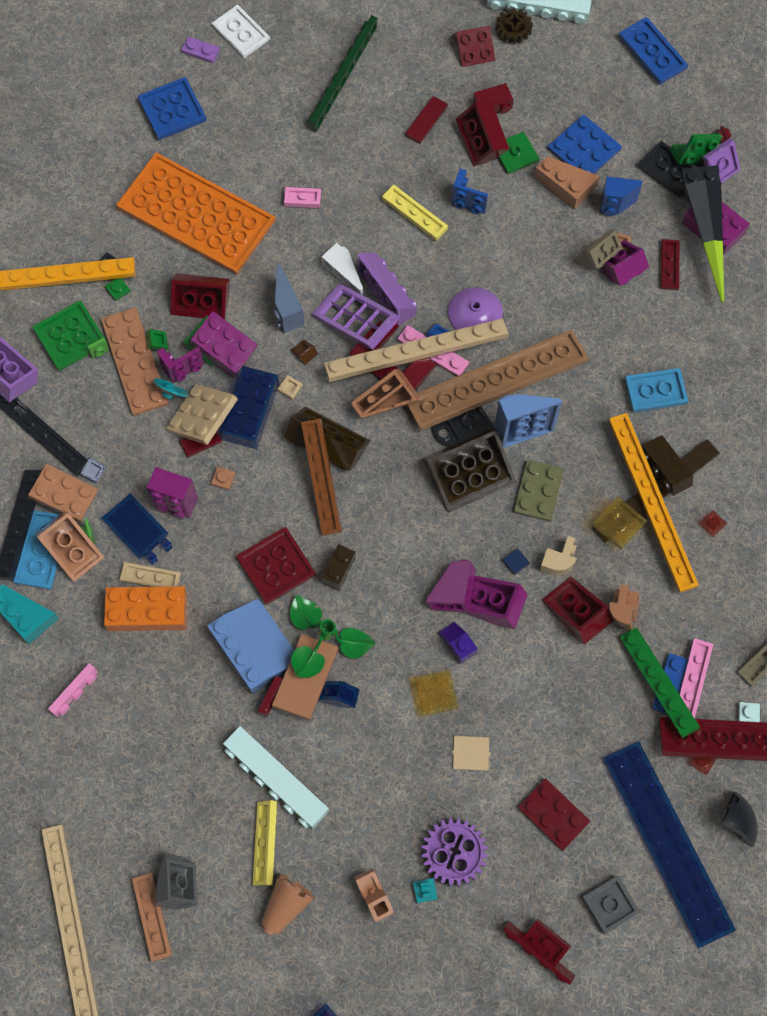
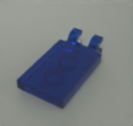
M131 493L102 517V520L139 560L144 556L154 565L158 559L152 550L160 544L167 553L173 548L171 542L165 538L169 535L168 532Z

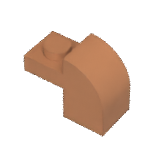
M373 868L354 877L375 922L394 913Z

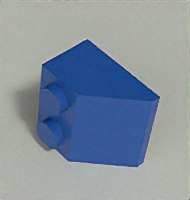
M606 176L600 213H604L606 216L618 215L636 203L643 181Z

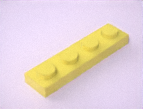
M395 185L382 196V200L435 241L448 230V225Z
M277 801L257 802L253 886L273 885Z

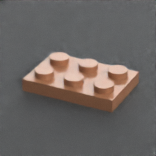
M46 463L28 494V498L60 514L67 511L76 522L81 523L98 489Z

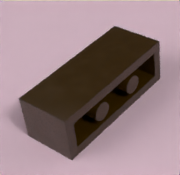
M663 435L642 445L644 455L651 466L653 474L661 479L666 491L669 490L674 496L693 486V475Z

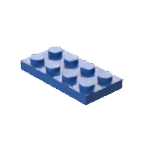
M647 17L619 32L618 37L659 85L688 68L686 61Z

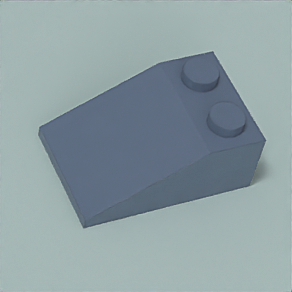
M280 264L277 265L276 310H274L278 329L282 328L285 334L304 326V315L297 296Z

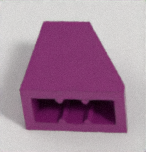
M465 559L452 561L427 598L426 602L431 610L469 612L476 574L472 561Z

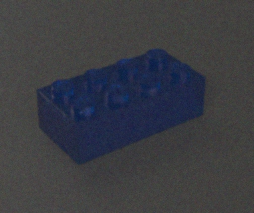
M242 366L233 391V395L238 400L222 423L219 432L221 440L258 449L279 386L278 375Z

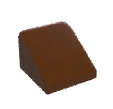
M302 340L290 350L304 365L318 355L314 345L306 340Z

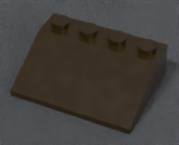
M494 429L483 431L422 458L448 513L517 482L497 430Z

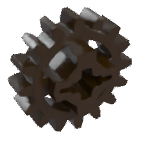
M515 8L511 12L506 9V13L501 12L500 17H497L495 26L497 35H501V40L506 38V43H509L510 40L513 41V44L517 40L522 43L523 38L527 40L528 35H531L533 27L532 18L527 17V12L521 13L522 9H519L518 12Z

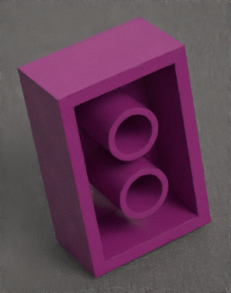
M722 202L724 255L746 234L750 223ZM690 208L685 213L682 224L701 239Z
M212 311L191 338L189 344L194 349L199 347L203 356L233 378L236 377L258 346L257 343L214 311Z
M155 467L146 487L155 509L161 513L171 512L173 516L179 519H184V517L190 519L198 500L192 479Z

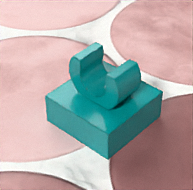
M433 878L413 882L417 904L438 899Z

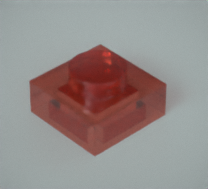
M714 510L699 523L712 537L727 525Z
M693 757L689 765L707 775L716 758Z

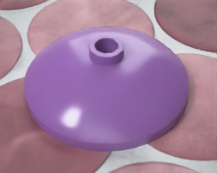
M477 287L467 288L458 292L452 298L448 307L450 323L456 330L502 319L503 316L502 305L499 299L492 292Z

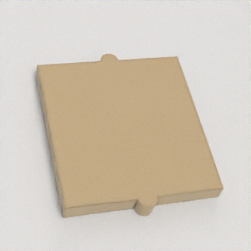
M454 736V750L452 751L453 769L488 771L489 756L491 755L489 752V737Z

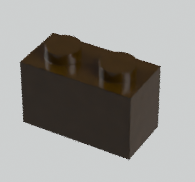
M338 544L321 577L322 584L340 592L356 559V551Z

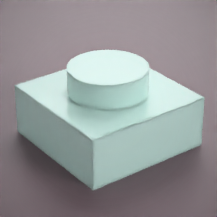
M739 702L738 721L760 722V704Z

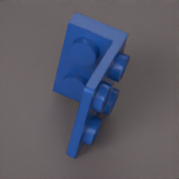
M460 168L453 185L451 204H454L459 209H470L475 214H485L488 194L466 187L469 179L466 178L467 170Z

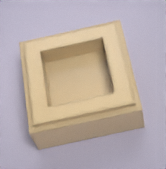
M287 375L277 388V391L293 400L303 387V384Z

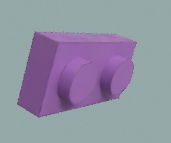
M188 36L181 51L183 54L213 64L220 52V47Z

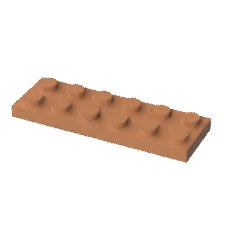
M136 307L101 318L133 416L169 405L167 398L162 395L163 391L153 382L154 378L160 379L151 350L148 349L147 338Z

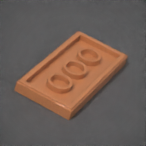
M301 634L296 649L301 646H308L314 650L318 639ZM322 641L316 653L323 655L325 664L322 671L311 678L297 677L290 661L272 707L310 721L339 647Z

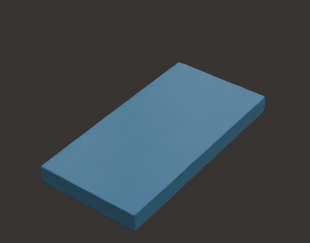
M34 510L13 580L14 584L52 590L58 563L37 539L35 534L60 514Z

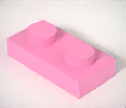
M285 187L284 206L320 208L321 189Z

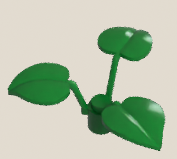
M299 595L294 598L290 608L292 624L299 630H306L309 626L312 629L319 627L317 633L320 637L314 650L308 646H301L293 652L291 664L297 677L311 678L322 671L325 658L316 652L322 641L331 639L333 635L336 641L341 643V653L350 659H358L364 656L375 645V641L366 633L355 628L343 629L339 638L338 630H335L336 625L332 620L325 619L321 621L322 610L320 607L315 608L316 603Z

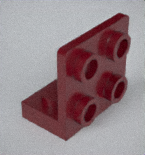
M490 26L453 33L454 40L458 42L462 67L495 61Z

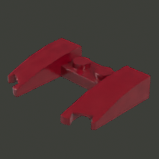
M379 321L376 326L380 327L383 322ZM395 324L373 350L381 349L399 328V325ZM372 328L364 338L368 340L375 333L376 329ZM358 343L349 354L353 356L373 350ZM430 357L416 360L411 363L403 374L415 391H417L437 366V363H432ZM392 366L372 371V373L382 380L398 368Z

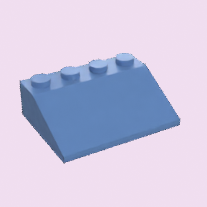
M521 394L502 397L498 403L494 430H497L503 448L553 432L562 400Z
M259 599L230 611L207 625L209 632L252 694L272 682L275 676L279 677L287 671L295 650Z

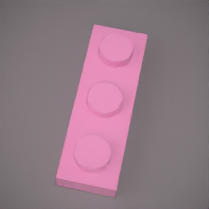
M89 663L48 710L56 717L64 715L69 710V704L73 699L77 700L83 694L82 689L87 684L91 685L96 680L98 671Z

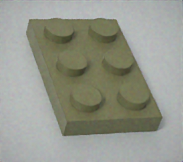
M527 459L514 513L551 522L564 468Z

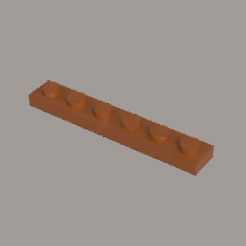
M319 418L301 422L322 536L342 532L322 420Z

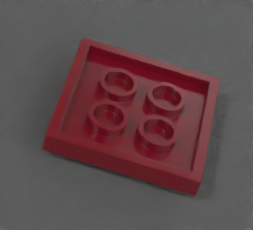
M287 527L282 528L236 556L266 605L316 576V572Z

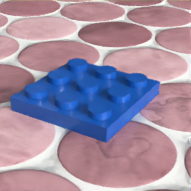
M186 77L138 95V100L158 140L207 121Z
M583 114L550 143L547 149L562 162L595 174L622 149V146Z

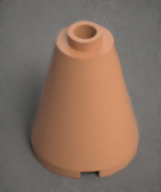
M285 874L278 876L261 921L262 929L269 935L279 934L315 898L310 890L296 880L295 882L288 881L289 876Z

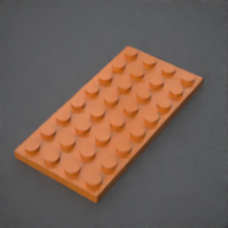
M157 152L116 204L118 210L236 275L276 221L275 216Z

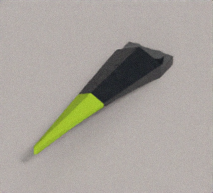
M718 165L685 168L681 170L683 189L703 242L720 302L723 303L722 192Z

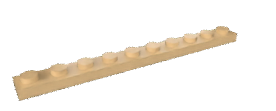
M498 319L325 362L324 367L329 382L508 338V331L504 320Z
M61 824L42 829L75 1015L99 1016L64 826Z

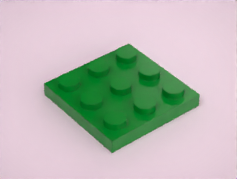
M81 300L32 326L59 371L90 355L87 346L104 338Z

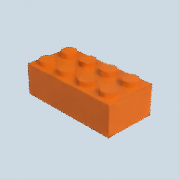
M185 586L106 587L104 626L107 631L186 630L187 590Z

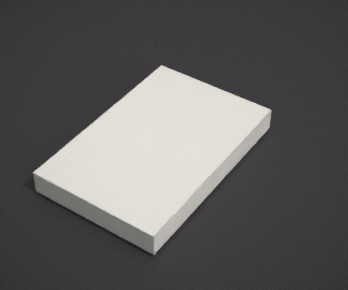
M236 5L211 23L212 27L243 58L270 40V36L239 5Z

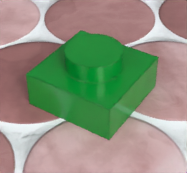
M122 278L115 279L105 285L115 301L131 292Z
M149 329L146 332L148 349H168L166 332Z

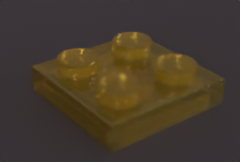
M617 496L592 523V526L622 550L646 524L647 520Z
M450 670L411 678L419 717L459 709Z

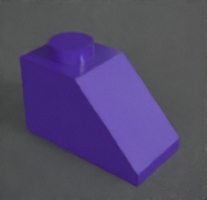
M453 622L438 632L459 664L477 654L478 648L467 632L457 623Z

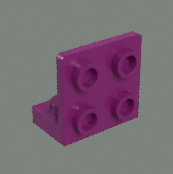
M199 347L177 360L174 359L170 352L167 353L164 348L157 351L160 365L172 383L184 380L187 374L192 371H199L202 365H204Z

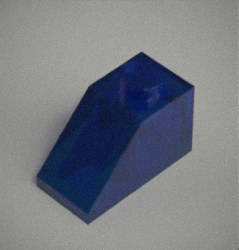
M326 681L318 702L342 708H355L360 689L344 681Z

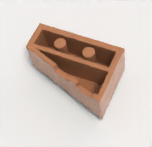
M547 156L536 167L534 178L575 209L598 186L600 176Z
M395 369L352 401L351 404L361 418H368L421 401L422 399L403 372Z

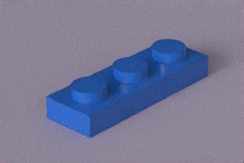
M669 653L664 671L679 693L688 659ZM655 697L652 709L667 714L657 697Z

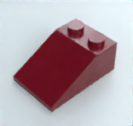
M569 577L542 599L566 629L583 645L613 622L609 607L573 577Z

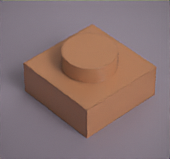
M217 467L211 485L230 491L236 473Z

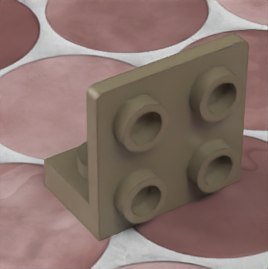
M610 229L602 237L595 240L574 258V262L594 269L602 267L605 262L614 257L623 248L616 230Z

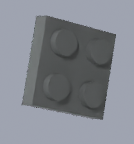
M619 876L614 877L582 897L604 934L640 913Z

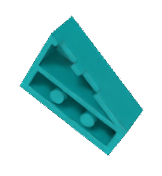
M3 584L0 586V613L28 644L59 619L56 613Z

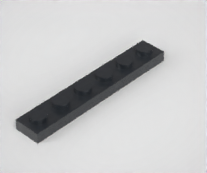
M25 470L0 554L1 580H14L36 505V501L28 498V494L41 474V470Z

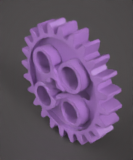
M449 818L448 824L441 820V827L434 824L435 832L428 830L427 833L430 838L424 837L423 839L428 845L421 847L427 853L422 854L421 858L428 859L423 865H430L431 868L428 870V874L436 873L434 880L440 876L442 878L441 884L449 880V886H452L453 881H456L459 887L461 880L469 884L468 877L475 880L476 876L474 873H482L479 866H486L482 859L488 858V855L483 853V851L488 849V846H482L486 838L479 839L482 831L474 832L475 824L469 828L468 820L461 824L460 818L457 819L456 823H453L452 818ZM451 833L455 841L450 844L446 843L443 836ZM459 835H462L463 838L458 848L460 855L456 854L451 868L447 869L446 867L452 854L449 849H454ZM466 841L471 842L474 846V849L470 852L463 849L462 844ZM437 853H444L447 856V860L444 863H439L435 858ZM463 861L466 864V869L458 871L455 868V862Z

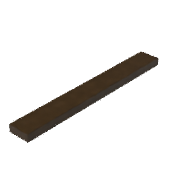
M707 439L681 460L691 474L694 475L716 458L720 452ZM658 477L655 481L662 498H664L670 491L664 489L661 479ZM639 494L634 495L593 527L595 533L604 543L608 542L646 512Z

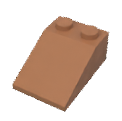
M67 511L61 513L35 534L37 539L73 582L105 558Z

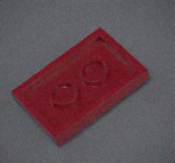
M546 778L518 807L562 852L591 822Z

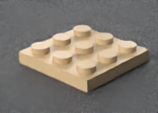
M195 384L188 397L171 419L166 430L172 434L208 445L238 399L233 394Z

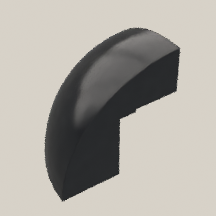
M734 791L726 807L727 812L721 825L739 834V840L754 847L758 834L755 812L749 802L741 794Z

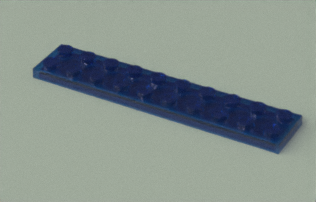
M640 741L604 757L603 760L698 949L736 931Z

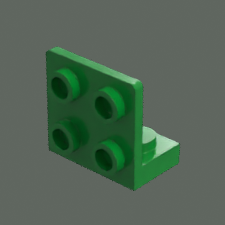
M693 134L687 144H672L670 152L678 164H704L703 156L718 146L722 135Z

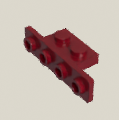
M539 919L535 921L526 934L510 921L507 922L503 931L510 940L517 941L527 954L535 956L544 968L552 970L561 982H566L569 985L573 982L575 975L559 962L570 949V944Z

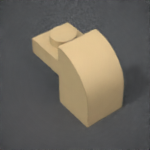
M567 537L562 553L547 548L540 571L551 575L568 573L573 568L577 559L572 557L577 545H574L575 538Z

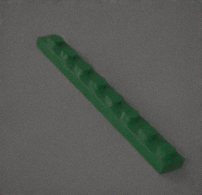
M371 15L369 20L364 22L362 32L357 34L354 46L349 48L347 58L342 60L340 64V70L333 75L330 87H326L323 99L318 101L316 111L309 117L308 123H310L311 131L317 132L377 29V17Z

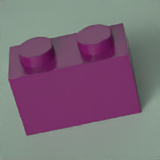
M625 240L621 241V245L626 247L628 252L625 250L618 251L614 257H611L601 267L609 279L619 286L628 283L630 279L642 274L644 270L649 268L644 250Z

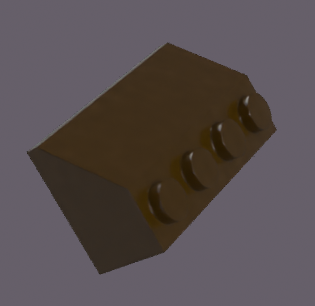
M304 407L291 417L284 437L289 439L291 443L298 444L305 449L301 422L319 418L322 420L329 462L335 463L343 470L350 471L356 466L371 441L308 407Z

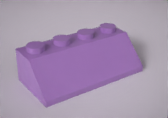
M359 253L357 255L359 274L383 307L400 316L396 324L400 325L414 317L417 308L415 301L412 298L409 299L406 295L407 292L404 286L399 285L395 274L387 269L385 260L382 257L379 258L376 253Z

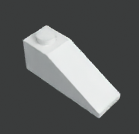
M336 243L322 256V265L348 288L363 295V287L350 252L346 247H341Z

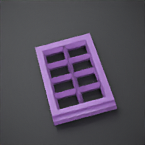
M338 284L312 313V316L320 322L371 350L378 345L400 319V316L343 284ZM344 293L351 297V299L344 307H341L335 302ZM357 300L363 305L354 314L347 310V308ZM333 305L340 309V311L333 319H330L324 314ZM368 306L375 310V312L368 320H365L359 315ZM344 312L353 316L345 326L336 322ZM379 313L388 317L380 327L371 323ZM355 319H358L364 324L355 333L348 329V327ZM369 325L376 329V331L367 340L360 336V334Z

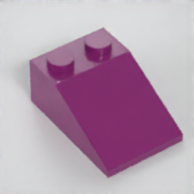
M475 576L469 612L462 613L497 626L515 629L528 594L521 584Z

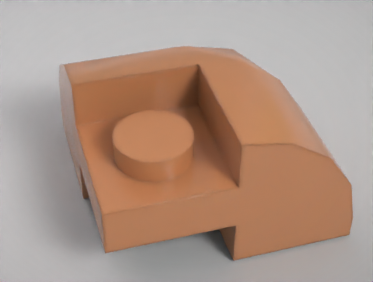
M621 584L620 589H615L613 602H610V611L614 621L620 627L633 630L631 622L636 623L640 595L639 592L631 591L629 585Z

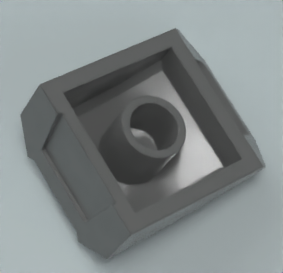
M166 853L157 881L156 907L177 910L198 905L195 863L182 856Z

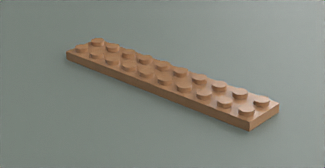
M569 330L418 392L417 394L422 400L406 406L419 430L422 431L588 362L589 357L572 330Z

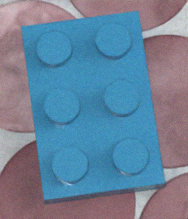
M680 368L625 376L632 413L687 405L689 402Z

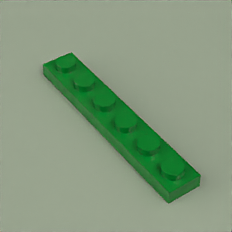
M636 627L620 636L622 643L680 736L684 738L700 729L697 721L638 628Z

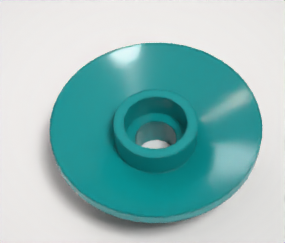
M158 378L153 380L154 384L163 391L162 395L166 398L172 399L173 396L188 397L189 395L186 390L175 386L171 382Z

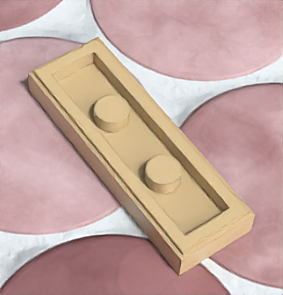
M124 562L119 581L148 587L178 586L181 572Z

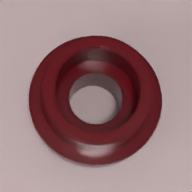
M721 126L717 130V134L722 135L721 143L731 138L728 128Z

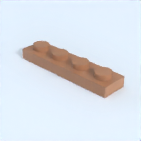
M153 873L132 878L151 962L173 956L162 909L159 906L156 907L157 887Z

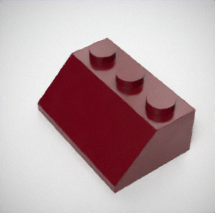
M491 100L473 103L456 118L473 167L496 159L509 150Z
M176 273L171 280V315L205 318L206 316L209 317L212 311H214L225 320L230 279Z

